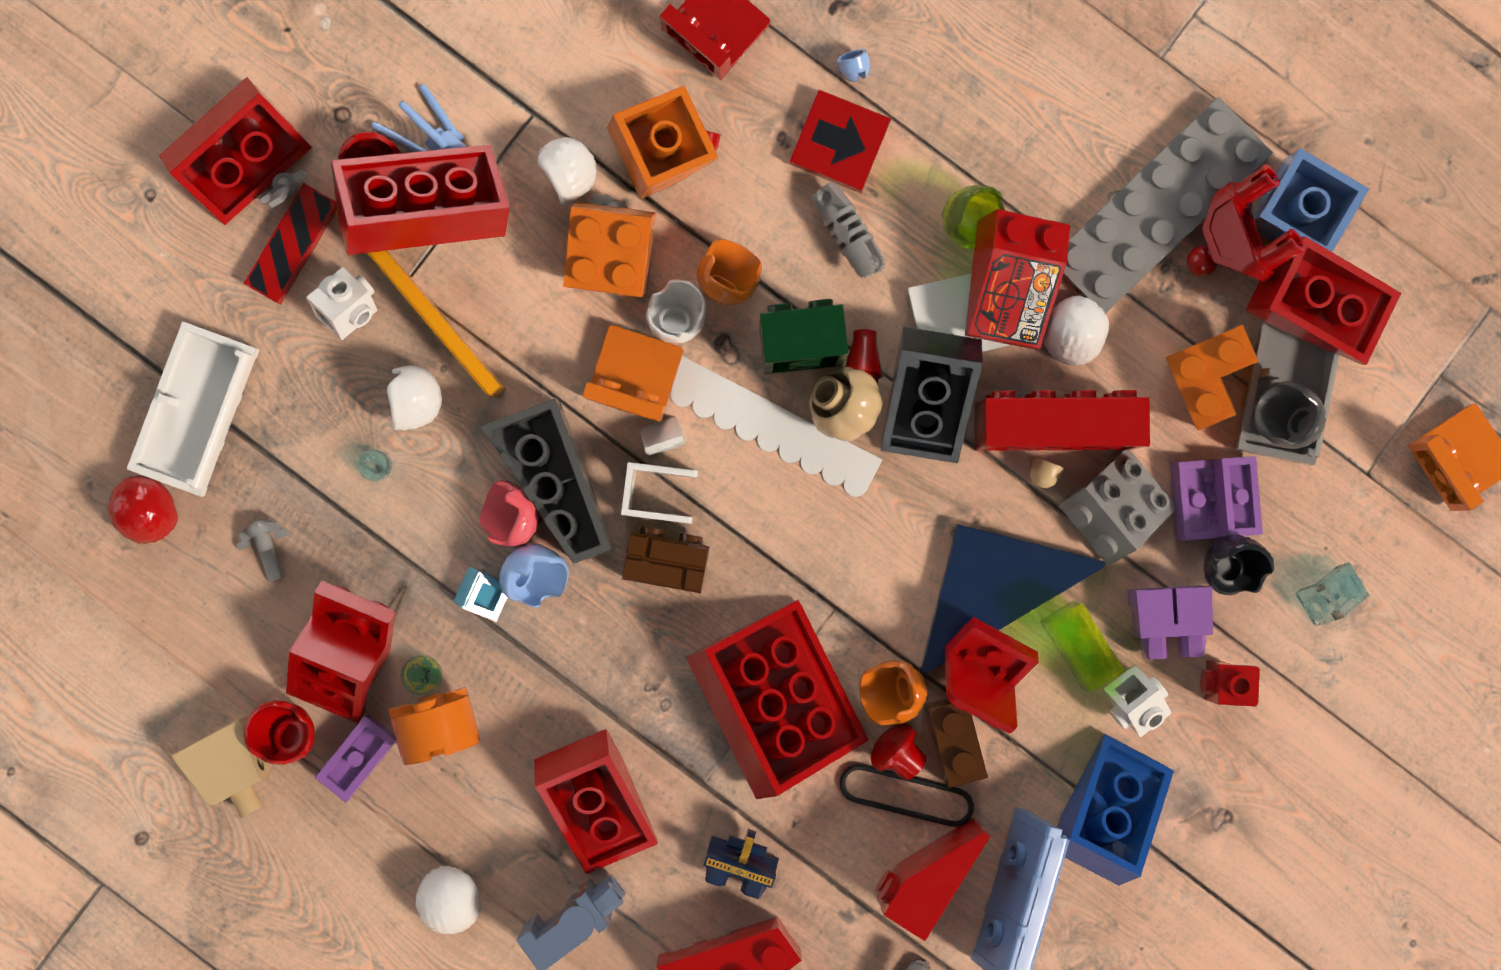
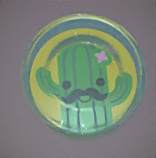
M418 655L406 661L401 669V682L408 692L414 695H426L440 685L442 668L439 662L431 656Z

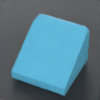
M470 566L457 591L454 602L462 609L497 621L507 597L501 591L498 578Z

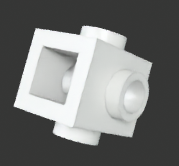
M343 267L334 275L326 277L319 287L306 297L315 316L341 340L346 338L356 328L367 324L372 315L378 311L371 297L374 294L371 285L361 275H357L354 278Z
M1136 665L1132 666L1104 688L1105 693L1114 706L1109 710L1112 717L1124 730L1130 726L1139 737H1142L1149 730L1158 728L1165 718L1171 714L1165 698L1168 696L1165 688L1155 677L1149 679Z

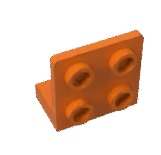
M610 325L591 383H586L582 397L661 423L684 350L680 346Z
M1469 404L1407 445L1450 511L1473 510L1484 502L1480 493L1501 480V440L1477 404Z

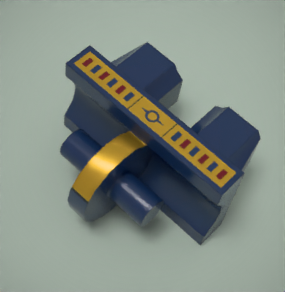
M751 829L747 830L744 839L730 835L727 841L712 836L703 865L706 866L705 881L719 887L725 886L730 874L743 879L740 891L744 895L759 899L767 887H773L779 858L766 854L767 847L753 843L756 831Z

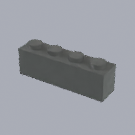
M552 399L480 426L573 564L615 549L560 401Z

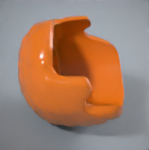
M718 239L709 246L702 257L696 274L697 281L704 294L713 301L723 305L742 304L752 297L759 285L762 263L757 256L740 244L727 239Z
M900 660L882 662L866 670L860 679L861 705L864 707L868 718L878 725L905 723L915 718L926 702L927 689L920 672L907 662Z

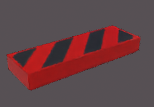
M303 182L243 284L281 305L337 212L336 201Z

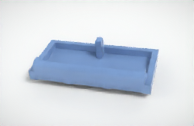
M1019 807L1014 809L1009 834L1003 854L1000 857L999 868L989 902L986 905L985 916L976 947L971 957V960L983 970L1033 969L1070 842L1066 835H1061L1062 829L1031 811Z

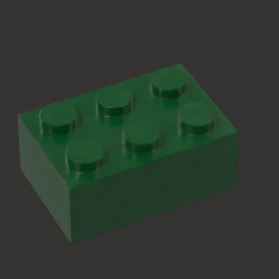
M820 299L808 302L809 307L804 309L792 310V304L790 303L767 306L768 312L760 313L759 322L764 375L841 367L849 354L843 304L833 305V299Z

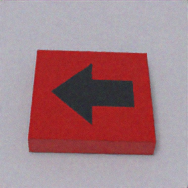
M818 90L789 165L862 193L891 118Z

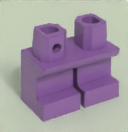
M1195 585L1127 589L1128 604L1132 607V636L1139 638L1142 658L1148 660L1167 658L1166 637H1178L1180 657H1204L1206 635H1213L1212 586Z

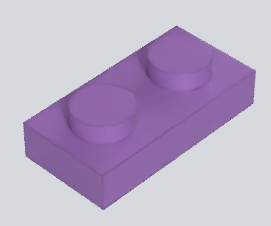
M365 715L315 778L346 803L396 743L395 735L371 715Z

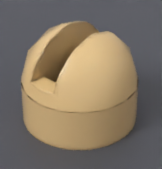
M1034 457L1029 472L1031 480L1039 488H1049L1058 483L1064 468Z

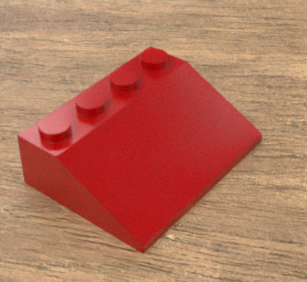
M799 600L685 657L756 799L776 797L869 741Z

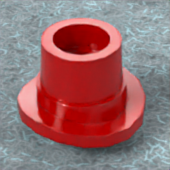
M905 723L897 724L886 730L874 744L871 752L872 766L878 771L891 769L903 780L914 778L923 769L927 761V755L915 744V729Z

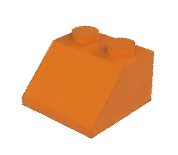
M685 85L613 114L607 127L640 199L677 184L719 158Z

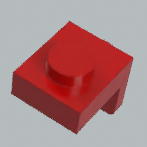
M1206 661V670H1202L1200 675L1201 692L1205 694V700L1217 705L1255 707L1259 703L1260 669L1252 665H1233L1223 661Z

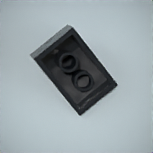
M903 326L891 385L881 451L958 463L983 364L982 339Z

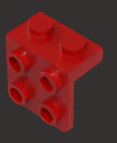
M972 617L945 646L946 697L948 701L957 709L967 711L984 720L990 726L999 728L1007 733H1012L1018 727L1015 686L1039 663L1038 651Z

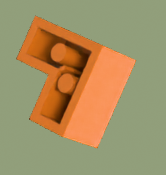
M1243 324L1165 357L1197 431L1236 415V410L1221 377L1259 362Z

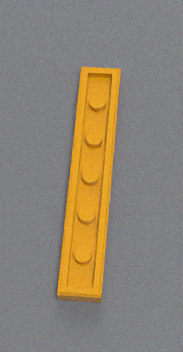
M389 250L368 253L488 396L496 398L506 390Z

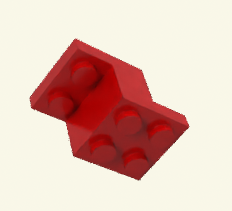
M321 580L314 591L312 616L289 650L286 694L359 724L366 712L368 691L390 655L396 611L389 609L381 602L369 601L357 596L345 587L334 586Z

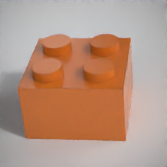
M584 202L575 203L571 207L563 287L643 297L648 287L656 212Z

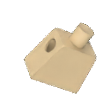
M248 716L171 755L175 763L209 806L212 807L230 797L241 818L263 807L252 785L270 776L268 763L250 753L244 743L243 732Z

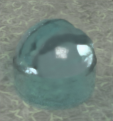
M379 450L366 451L358 461L360 474L370 481L385 479L392 469L389 456ZM367 458L383 467L380 473L365 465Z

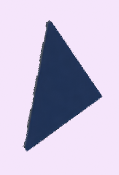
M956 524L920 671L928 673L945 663V646L972 617L1000 630L1104 568L1105 562Z

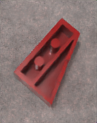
M774 917L730 931V934L708 941L705 939L694 943L693 946L659 954L656 968L658 970H790L801 962L802 958L798 944L779 918Z

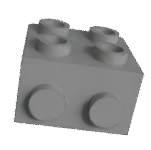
M1124 450L1119 453L1093 480L1067 496L1058 505L1108 566L1136 551L1175 511V504L1130 450Z

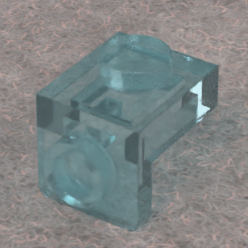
M1350 562L1336 566L1316 584L1301 588L1296 592V597L1312 623L1316 626L1346 617L1370 596Z

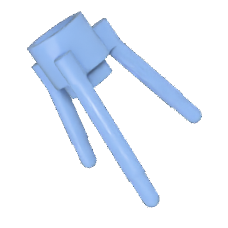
M420 85L419 89L446 131L441 127L434 130L406 102L401 101L399 103V107L429 136L425 141V145L429 148L428 151L467 147L462 143L465 137L455 129L426 85ZM378 122L371 123V128L411 152L427 151Z

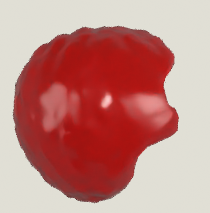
M138 475L124 479L114 488L109 498L107 512L113 527L123 537L138 544L155 543L162 540L173 531L178 521V514L171 493L162 483L149 477Z
M272 700L264 702L251 712L244 726L243 737L248 751L254 756L270 764L286 765L305 758L307 753L312 750L315 729L311 717L303 707L287 701Z

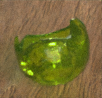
M980 184L966 186L954 192L946 201L942 212L943 228L948 237L962 248L974 249L977 220L997 209L1005 210L1002 203V193L994 187Z

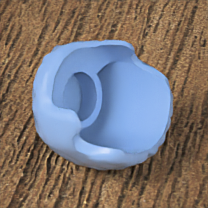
M524 544L515 548L503 563L499 572L500 588L503 594L510 600L538 608L543 599L561 596L567 586L569 567L558 553L548 547H544L541 544Z

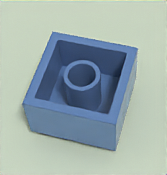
M1299 148L1283 160L1276 172L1278 176L1276 179L1280 180V185L1262 196L1252 215L1260 235L1272 242L1285 234L1289 229H1294L1301 237L1306 236L1333 252L1369 188Z

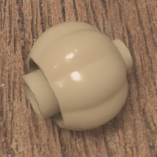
M839 367L831 370L826 376L821 377L817 381L810 396L809 407L813 422L818 431L828 437L841 441H853L874 427L877 417L881 412L882 398L879 394L878 385L871 375L862 370H854L851 367Z

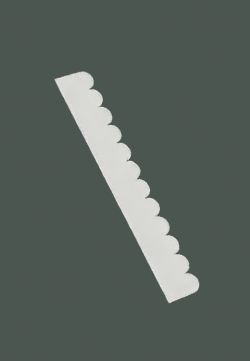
M624 325L622 326V328L635 332L634 330ZM682 356L671 391V399L674 404L680 407H687L693 402V411L698 417L709 418L714 414L716 425L725 430L731 429L736 425V433L742 440H753L758 435L757 442L763 451L773 452L779 448L781 459L787 463H795L801 458V467L808 474H817L823 469L822 476L824 481L832 486L839 485L844 481V489L850 496L859 497L867 491L882 462L881 458L848 441H841L824 435L817 430L815 424Z

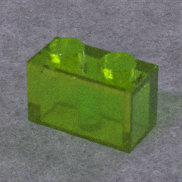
M1073 600L1040 621L1082 689L1092 693L1125 672L1082 602Z

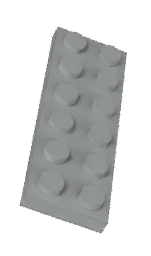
M1218 97L1069 239L1067 264L1063 278L1080 296L1095 301L1106 314L1206 218L1212 198L1219 189L1230 182L1240 183L1246 179L1273 152Z

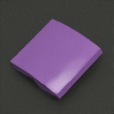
M1256 456L1170 463L1177 541L1221 538L1232 534L1242 536L1263 534Z

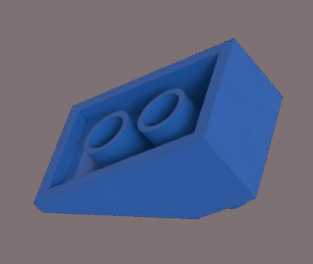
M1106 734L1103 735L1065 806L1057 826L1063 830L1061 835H1066L1070 839L1065 858L1118 886L1141 877L1174 770Z

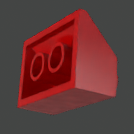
M246 77L167 147L159 157L167 171L217 219L226 225L268 188L277 174L287 171L312 147L276 106Z

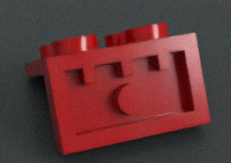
M686 0L678 10L669 4L659 16L662 31L720 81L770 25V19L749 0Z

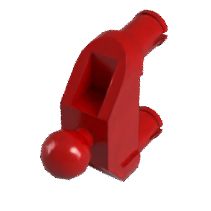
M1264 164L1259 170L1240 183L1230 182L1213 196L1202 229L1208 246L1196 247L1187 256V268L1193 275L1198 277L1208 276L1215 271L1219 264L1236 273L1266 282L1274 277L1278 266L1306 250L1305 245L1301 244L1304 242L1294 229H1289L1285 234L1266 246L1263 244L1251 208L1252 202L1280 185V180L1276 179L1278 178L1276 172L1269 165Z

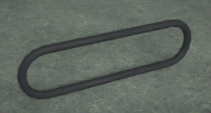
M855 764L848 767L840 778L842 794L847 800L857 804L952 827H958L968 822L974 812V803L971 796L966 791L957 787L949 788L945 784L916 777L904 780L963 796L967 801L968 811L962 819L951 821L852 796L845 786L848 775L856 770L903 780L895 772L888 770L878 771L872 766Z

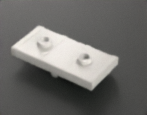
M182 321L127 470L197 496L205 497L209 480L220 451L223 449L226 435L260 350Z

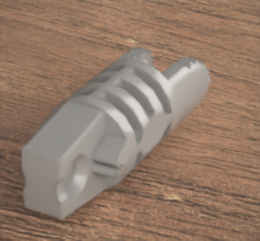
M835 182L828 183L816 191L812 198L823 224L829 229L831 237L835 239L836 245L840 247L842 255L846 257L851 267L855 269L857 276L866 278L871 276L872 273L881 272L885 268V260L873 240V235L869 233L868 227L862 221V217L856 212L854 204Z

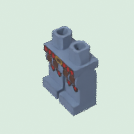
M612 874L597 885H594L591 879L580 885L577 893L570 896L565 907L550 919L543 922L537 914L528 920L516 941L537 970H546L587 940L594 928L598 933L609 926L612 912L623 904L622 897L625 896V891Z

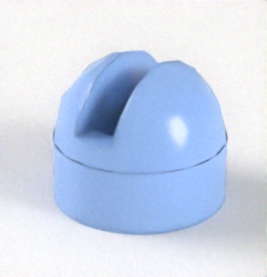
M866 49L853 50L837 58L840 72L848 81L857 82L859 76L862 79L868 76L870 59Z

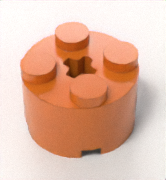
M466 687L443 694L442 692L433 693L419 698V702L413 705L406 703L388 709L400 757H402L404 765L432 760L431 757L441 754L447 756L470 748L481 741Z

